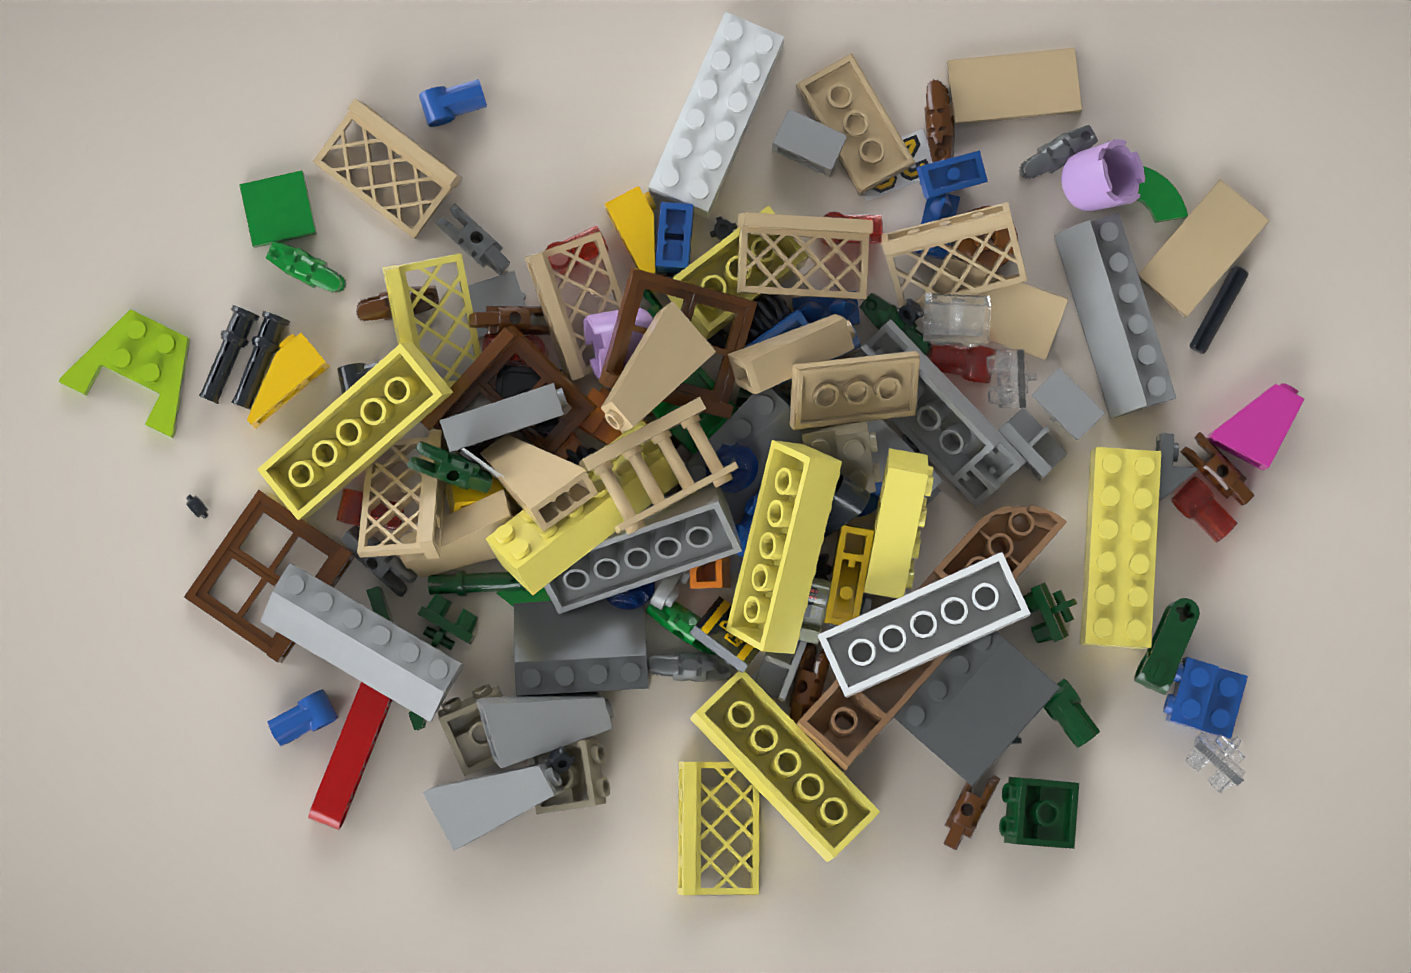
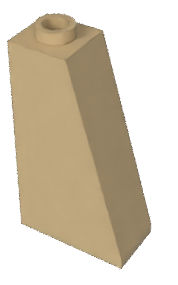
M673 301L656 313L601 407L607 422L622 433L638 424L716 352Z
M834 314L727 355L737 385L753 394H757L792 378V367L794 364L829 361L855 349L852 341L855 338V332L849 320Z
M508 434L480 452L486 464L504 476V478L498 476L496 479L543 532L598 494L583 467Z
M504 489L444 516L440 558L427 559L424 553L400 555L401 560L407 569L411 568L422 578L497 558L486 538L523 509ZM412 531L401 536V543H416L417 533Z

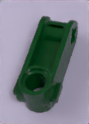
M1181 598L1170 603L1165 608L1152 637L1151 648L1147 649L1134 675L1135 682L1163 695L1168 692L1199 620L1200 610L1192 599ZM1180 608H1184L1183 614L1187 616L1182 621L1179 620L1180 614L1176 612Z

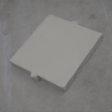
M515 271L468 285L473 313L486 312V306H526L524 302L526 295L520 290ZM476 328L478 338L488 336L487 329Z

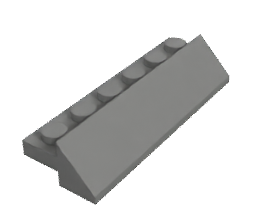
M1117 213L1093 221L1089 219L1055 234L1054 238L1110 419L1176 399L1120 214Z
M890 319L851 358L917 351L920 354L916 415L890 419L925 455H928V459L977 508L1027 460Z

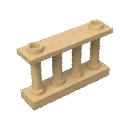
M700 397L583 458L579 462L580 467H583L587 474L594 471L596 476L600 475L624 519V522L614 528L617 534L626 530L627 534L630 535L645 527L646 525L643 520L711 483L717 488L733 479L731 472L738 468L736 462L723 468L699 424L701 420L699 414L706 409ZM680 424L683 429L687 428L712 473L696 483L691 478L670 439L672 436L670 430ZM650 440L653 441L654 445H659L683 489L665 499L641 455L643 451L641 445ZM622 455L625 460L629 459L654 505L637 515L611 469L614 467L611 461Z

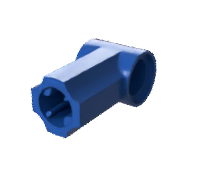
M479 79L450 88L445 86L433 87L419 94L429 127L448 124L455 120L456 116L487 107Z
M324 689L308 695L297 702V706L267 721L273 737L280 746L296 740L311 730L312 732L317 731L339 718Z

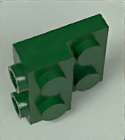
M1009 777L1008 783L1004 784L1002 788V800L1004 803H1007L1006 816H1003L999 823V831L1004 836V843L1075 849L1079 783Z

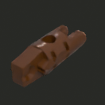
M938 79L930 80L928 86H926L927 106L924 108L926 137L932 163L953 158L955 144L953 105L950 104L948 88Z
M412 286L411 288L419 292L422 286ZM428 286L423 296L438 305L439 296L436 286ZM387 291L380 292L378 296L368 297V299L364 298L358 302L356 315L360 318V321H373L383 318L385 321L393 319ZM409 291L412 303L416 295ZM420 298L413 312L414 315H417L435 307Z
M486 306V312H474L469 315V328H485L488 335H498L504 327L513 325L523 335H550L548 326L530 325V316H544L541 306Z
M1199 432L1194 438L1197 444L1210 457L1203 461L1192 449L1186 446L1180 453L1195 468H1198V471L1226 499L1232 496L1240 505H1246L1255 496L1244 484L1247 478ZM1218 467H1220L1223 471V475L1221 477L1217 474Z
M808 642L800 660L789 707H791L789 717L796 725L821 697L830 665L826 653L822 649L817 656L815 668L812 670L817 647Z
M993 775L988 780L981 798L971 793L974 786H971L966 781L944 825L950 828L943 843L944 845L957 850L964 836L971 839L1001 778ZM967 804H971L974 808L970 816H966L963 813V809Z

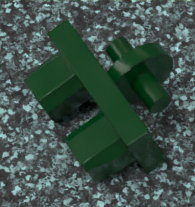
M1046 582L1030 588L1031 592L1023 596L1030 613L1040 610L1045 622L1031 627L1036 642L1042 643L1053 640L1055 643L1068 637V631L1059 612H1061L1065 623L1074 620L1069 607L1077 604L1076 599L1073 598L1066 601L1062 590L1052 593L1057 603L1056 606Z
M439 594L433 597L426 608L422 606L417 614L437 625L440 629L437 632L427 626L423 635L432 639L431 645L437 649L440 645L449 650L453 649L456 642L446 637L448 632L471 645L476 637L473 635V632L476 629L479 617L463 608L455 624L446 620L444 617L453 602Z

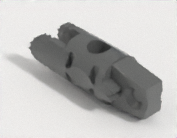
M1085 125L1068 133H1063L1050 143L1037 148V154L1021 163L1019 175H1022L1025 179H1031V177H1038V175H1042L1047 171L1052 174L1066 164L1068 158L1080 151L1089 149L1098 142L1090 125Z
M454 204L450 211L464 228L458 231L448 220L442 217L435 224L480 266L484 268L488 265L497 274L501 275L510 265V261L500 252L503 247L457 204ZM475 239L478 240L480 243L476 244L473 243L471 240Z
M355 525L350 528L341 539L344 544L353 552L360 563L397 596L403 597L408 590L404 582L414 583L418 577L411 568L407 569L402 560L396 555L360 558L357 553L360 527ZM372 536L368 539L367 546H377L381 541Z
M675 651L674 655L654 654L648 662L650 673L673 677L675 681L709 682L729 680L732 673L731 664L720 656L707 653Z

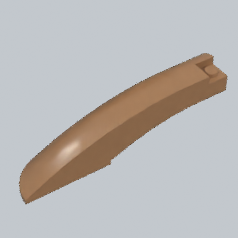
M1033 505L1028 507L1006 506L987 514L974 525L918 589L1000 552L1003 553L1016 581L1067 521L1050 510ZM950 652L848 698L844 696L839 682L836 680L797 722V726L828 758L845 772L893 720L896 713Z

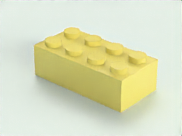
M769 205L759 212L775 214ZM740 228L673 277V279L749 300H754L761 295L737 293ZM748 234L747 247L757 256L768 244L760 235ZM768 235L772 241H774L778 237L774 235ZM785 236L776 244L787 258L800 248L791 236ZM773 249L769 250L759 260L771 274L784 263ZM802 251L791 263L799 271L805 266L809 256L805 251ZM747 255V265H748L752 260H751V259L748 257V255ZM756 264L746 272V286H759L767 278ZM786 266L774 278L779 284H782L794 273ZM769 282L765 287L775 286L771 282ZM667 295L681 310L684 299ZM696 303L691 323L708 340L732 322L735 313Z
M892 448L888 450L873 526L874 536L864 586L865 593L901 598L904 596L905 588L912 589L915 570H913L915 559L912 558L918 559L921 544V528L918 527L924 528L927 515V498L924 496L930 497L934 479L932 477L933 467L928 466V455Z

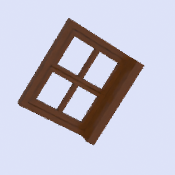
M631 267L599 383L608 388H613L625 368L623 363L632 332L645 334L648 329L635 325L644 289L684 299L681 311L690 322L696 303L735 313L725 349L711 345L716 351L715 353L723 355L713 390L682 382L662 402L683 406L700 397L706 407L703 411L704 413L730 419L734 406L728 403L735 377L727 354L745 347L757 302Z
M513 325L504 327L450 387L453 393L420 422L429 431L433 429L442 430L440 420L461 414L480 393L491 403L505 399L490 384V381L516 353L541 377L531 390L543 387L546 383L548 385L554 383L555 389L562 388L566 402L572 407L546 437L534 426L520 430L537 448L554 455L597 406ZM496 438L485 441L480 446L476 444L465 449L486 463L480 452L489 447Z
M258 489L184 598L259 648L277 663H283L296 643L279 632H276L272 638L243 617L268 582L276 586L281 576L276 574L275 571L299 537L328 556L315 577L333 588L346 572L355 555L303 519L297 520L290 510ZM264 513L293 532L269 568L240 549ZM232 558L261 577V580L238 613L208 594Z

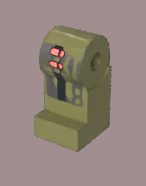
M813 577L799 640L818 644L819 638L817 635L821 634L831 581Z

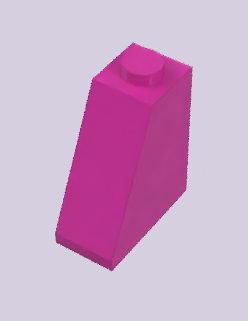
M1274 384L1207 436V439L1214 446L1263 471L1270 467L1305 399L1297 395L1299 391L1288 384Z

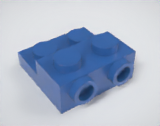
M1189 657L1182 658L1174 679L1176 684L1173 694H1168L1164 703L1163 712L1167 713L1165 721L1231 739L1248 676Z

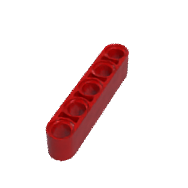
M362 681L308 815L309 819L337 830L341 829L393 701Z

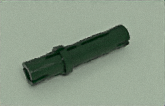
M463 570L457 571V574H433L428 576V583H441L440 586H428L430 595L457 593L458 596H467L468 593L527 591V589L519 582H515L516 579L509 572L467 574Z

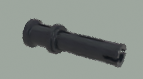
M232 305L231 310L233 314L226 330L221 331L220 335L223 342L211 366L203 389L199 394L200 397L219 404V399L241 348L245 349V346H248L249 341L247 337L254 321H258L260 318L257 314Z
M263 311L262 316L264 319L259 332L251 340L253 341L252 345H254V348L231 402L249 410L252 408L272 354H276L280 349L278 343L283 330L291 322L267 311Z

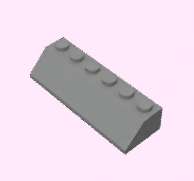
M713 483L644 519L643 521L646 526L630 535L627 534L626 530L618 534L614 532L544 586L558 614L741 552L742 546L729 504L721 487L715 488ZM673 493V494H670V495H667V496H664V497H665V499H667V498H669L670 496H672V495H674V494H676V493ZM653 503L649 505L646 509L654 506Z
M292 563L288 564L274 587L260 621L429 722L433 720L465 666Z

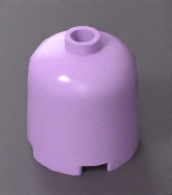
M1114 139L1080 151L1068 158L1061 175L1062 189L1068 201L1082 211H1098L1129 204L1139 199V183L1145 182L1143 164L1137 151L1131 153L1127 146H1125L1127 143L1125 140Z
M639 308L635 325L648 328L653 318L646 310ZM619 310L591 314L583 320L585 344H592L595 358L589 359V362L597 379H600ZM632 332L623 367L628 363L644 334Z

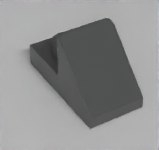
M1161 433L1156 436L1155 451H1161L1159 501L1166 498L1198 470V468L1173 466V462L1178 461L1179 443L1174 442V434Z

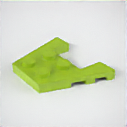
M130 309L60 377L58 382L87 396L101 368L105 367L160 394L145 425L174 438L190 339Z

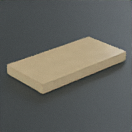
M1075 48L947 61L954 125L1081 113L1082 111Z
M852 53L796 84V88L814 119L847 136L838 160L859 196L915 165V160Z
M1220 179L1138 274L1139 279L1180 315L1186 318L1270 220Z
M951 257L945 269L960 277L968 263ZM973 265L964 280L973 285L980 284L988 273ZM941 273L934 288L942 293L951 291L956 281ZM1022 282L927 306L924 317L1018 351L1023 350L1024 353L1046 360L1069 299Z
M917 351L794 364L792 367L790 406L791 428L799 430L915 416L920 354Z

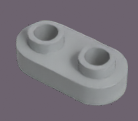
M690 569L664 578L652 597L650 604L660 610L665 605L671 608L680 593V590L676 589L680 582L683 584L687 583L690 578Z

